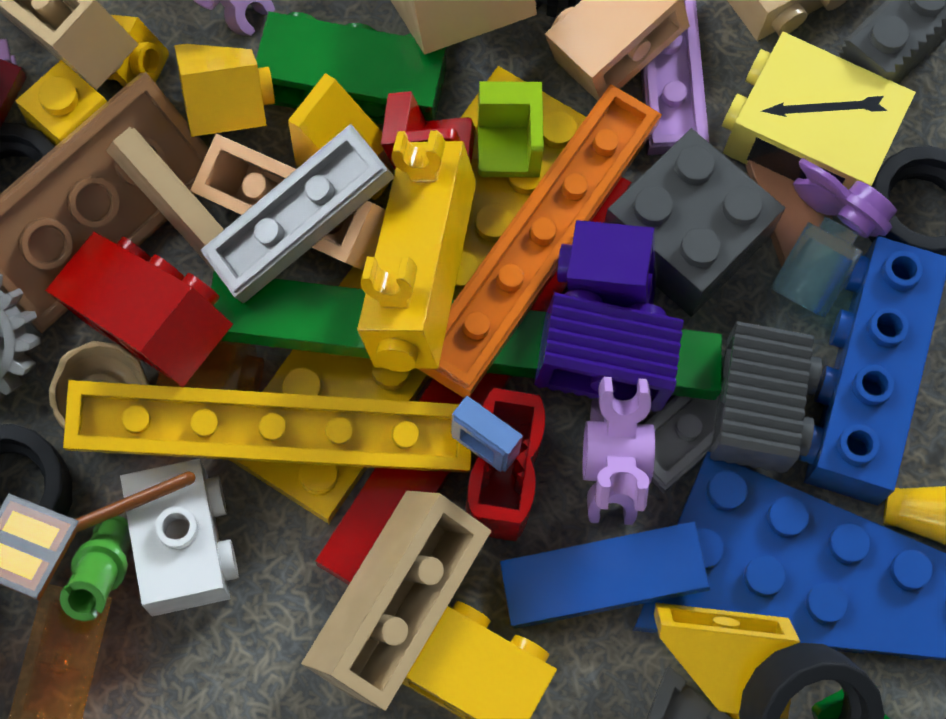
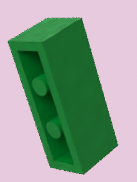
M268 11L256 61L258 68L269 67L275 98V104L273 105L297 109L326 73L338 81L374 123L384 125L388 93L412 91L425 120L433 121L436 119L446 74L447 47L424 55L411 33L402 36L376 31L362 23L342 25L320 21L302 12L281 14Z

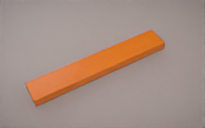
M610 84L452 303L439 368L417 369L463 398L466 395L468 397L471 396L557 272L562 243L572 244L576 220H593L658 126L662 116L661 113L614 85Z

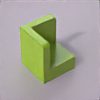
M479 81V175L482 177H540L544 152L542 82Z

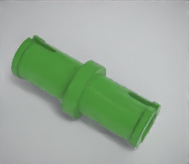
M116 516L102 522V524L95 525L90 540L82 544L74 554L71 562L72 575L67 585L63 587L59 599L61 608L73 619L80 621L95 619L98 615L97 611L100 614L104 611L110 592L118 588L124 580L128 567L126 557L132 548L128 520L124 517Z

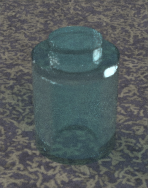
M827 217L823 219L819 227L807 222L770 288L798 305L826 318L863 254L862 250L853 246L859 234Z

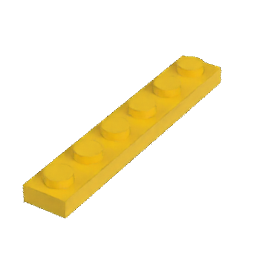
M68 380L63 449L66 451L462 473L469 472L471 468V451L452 438L451 434L452 413L459 404Z

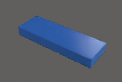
M695 521L500 561L510 622L514 629L710 591Z

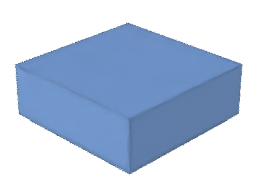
M467 395L452 413V438L501 472L503 470L506 472L519 455L523 435Z

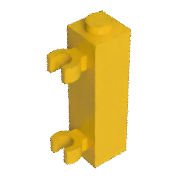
M436 130L430 131L428 142H409L406 132L398 131L392 151V161L396 166L395 178L392 182L375 257L366 258L361 278V288L366 294L357 331L374 368H386L395 372H406L413 368L438 369L472 207L476 179L463 141H445L442 134Z

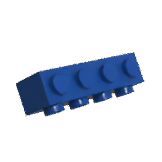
M880 236L875 238L864 256L854 255L844 283V289L853 292L849 311L840 309L829 340V345L839 348L834 368L830 366L824 367L814 397V402L824 405L819 426L814 425L813 439L808 455L806 457L799 455L800 461L809 463L804 483L877 506L894 492L946 280V256Z

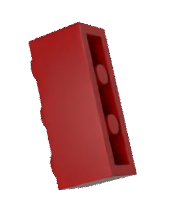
M93 232L45 290L90 328L113 343L119 344L135 357L181 387L187 384L233 325L214 307L220 297L212 288L191 273H187L184 277L181 272L160 256L154 254L150 257L139 246L124 236L117 243H114Z

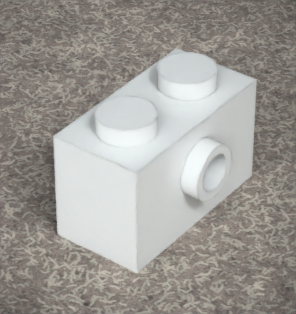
M200 458L120 475L124 498L188 471L193 472L196 477L193 484L126 512L141 604L152 617L229 600L230 593L227 581L239 578L231 539L220 541L215 518L227 515L222 484L219 476L208 478Z

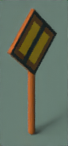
M190 471L182 473L76 519L8 493L0 507V585L40 601L76 533L189 486L195 482V474Z

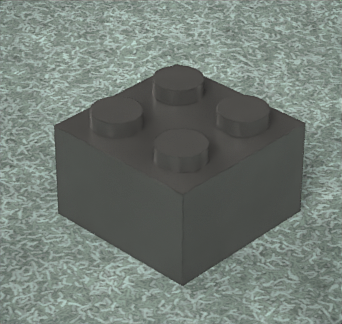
M691 128L608 208L604 223L654 228L656 287L692 317L771 237L785 207Z

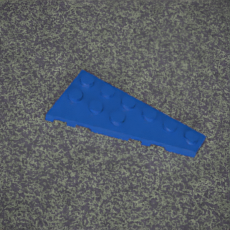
M707 451L676 525L696 522L710 591L643 604L632 631L658 632L654 618L655 603H665L789 618L799 637L800 643L824 644L839 652L874 653L900 656V658L946 661V553L736 463L714 461L710 458L711 452Z

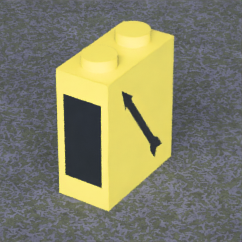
M782 31L771 53L760 49L745 81L754 85L748 98L737 93L725 116L722 127L730 130L731 133L723 154L746 165L748 160H751L793 181L797 177L808 179L799 165L801 158H804L836 177L847 189H850L855 181H861L872 186L916 92Z

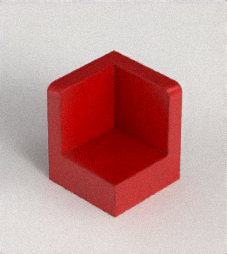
M412 91L388 93L381 145L394 170H396V166L392 161V151L398 131H405L409 142H428L430 131L436 130L442 134L445 141H463L470 164L472 165L475 126L471 118L426 121Z

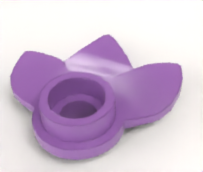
M801 158L799 165L808 179L797 177L793 182L796 193L808 206L816 212L825 215H837L843 224L864 238L869 236L877 237L878 235L886 236L892 229L889 221L895 215L897 209L885 196L861 181H855L851 188L847 189L829 172Z

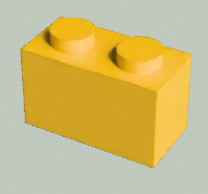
M456 601L452 608L447 606L402 684L462 719H530L554 677L557 668L546 663L549 653L536 643L520 635H514L511 642L487 629L491 622L487 616L463 602Z

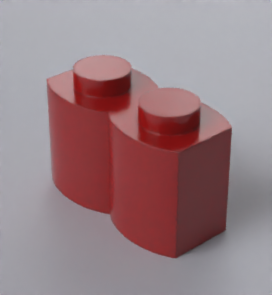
M493 388L486 397L482 407L523 435L520 452L506 472L503 470L501 472L476 455L477 460L472 468L468 483L466 512L491 530L488 537L517 541L526 527L536 488L534 465L539 454L545 429V409L540 395Z

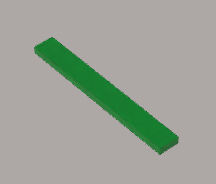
M216 271L213 272L211 288L220 297L214 307L233 323L221 341L370 359L357 331L366 294L362 289L274 278L243 304L232 295ZM530 310L487 373L535 379L546 312ZM682 329L680 358L677 365V383L672 395L716 400L721 393L722 334Z

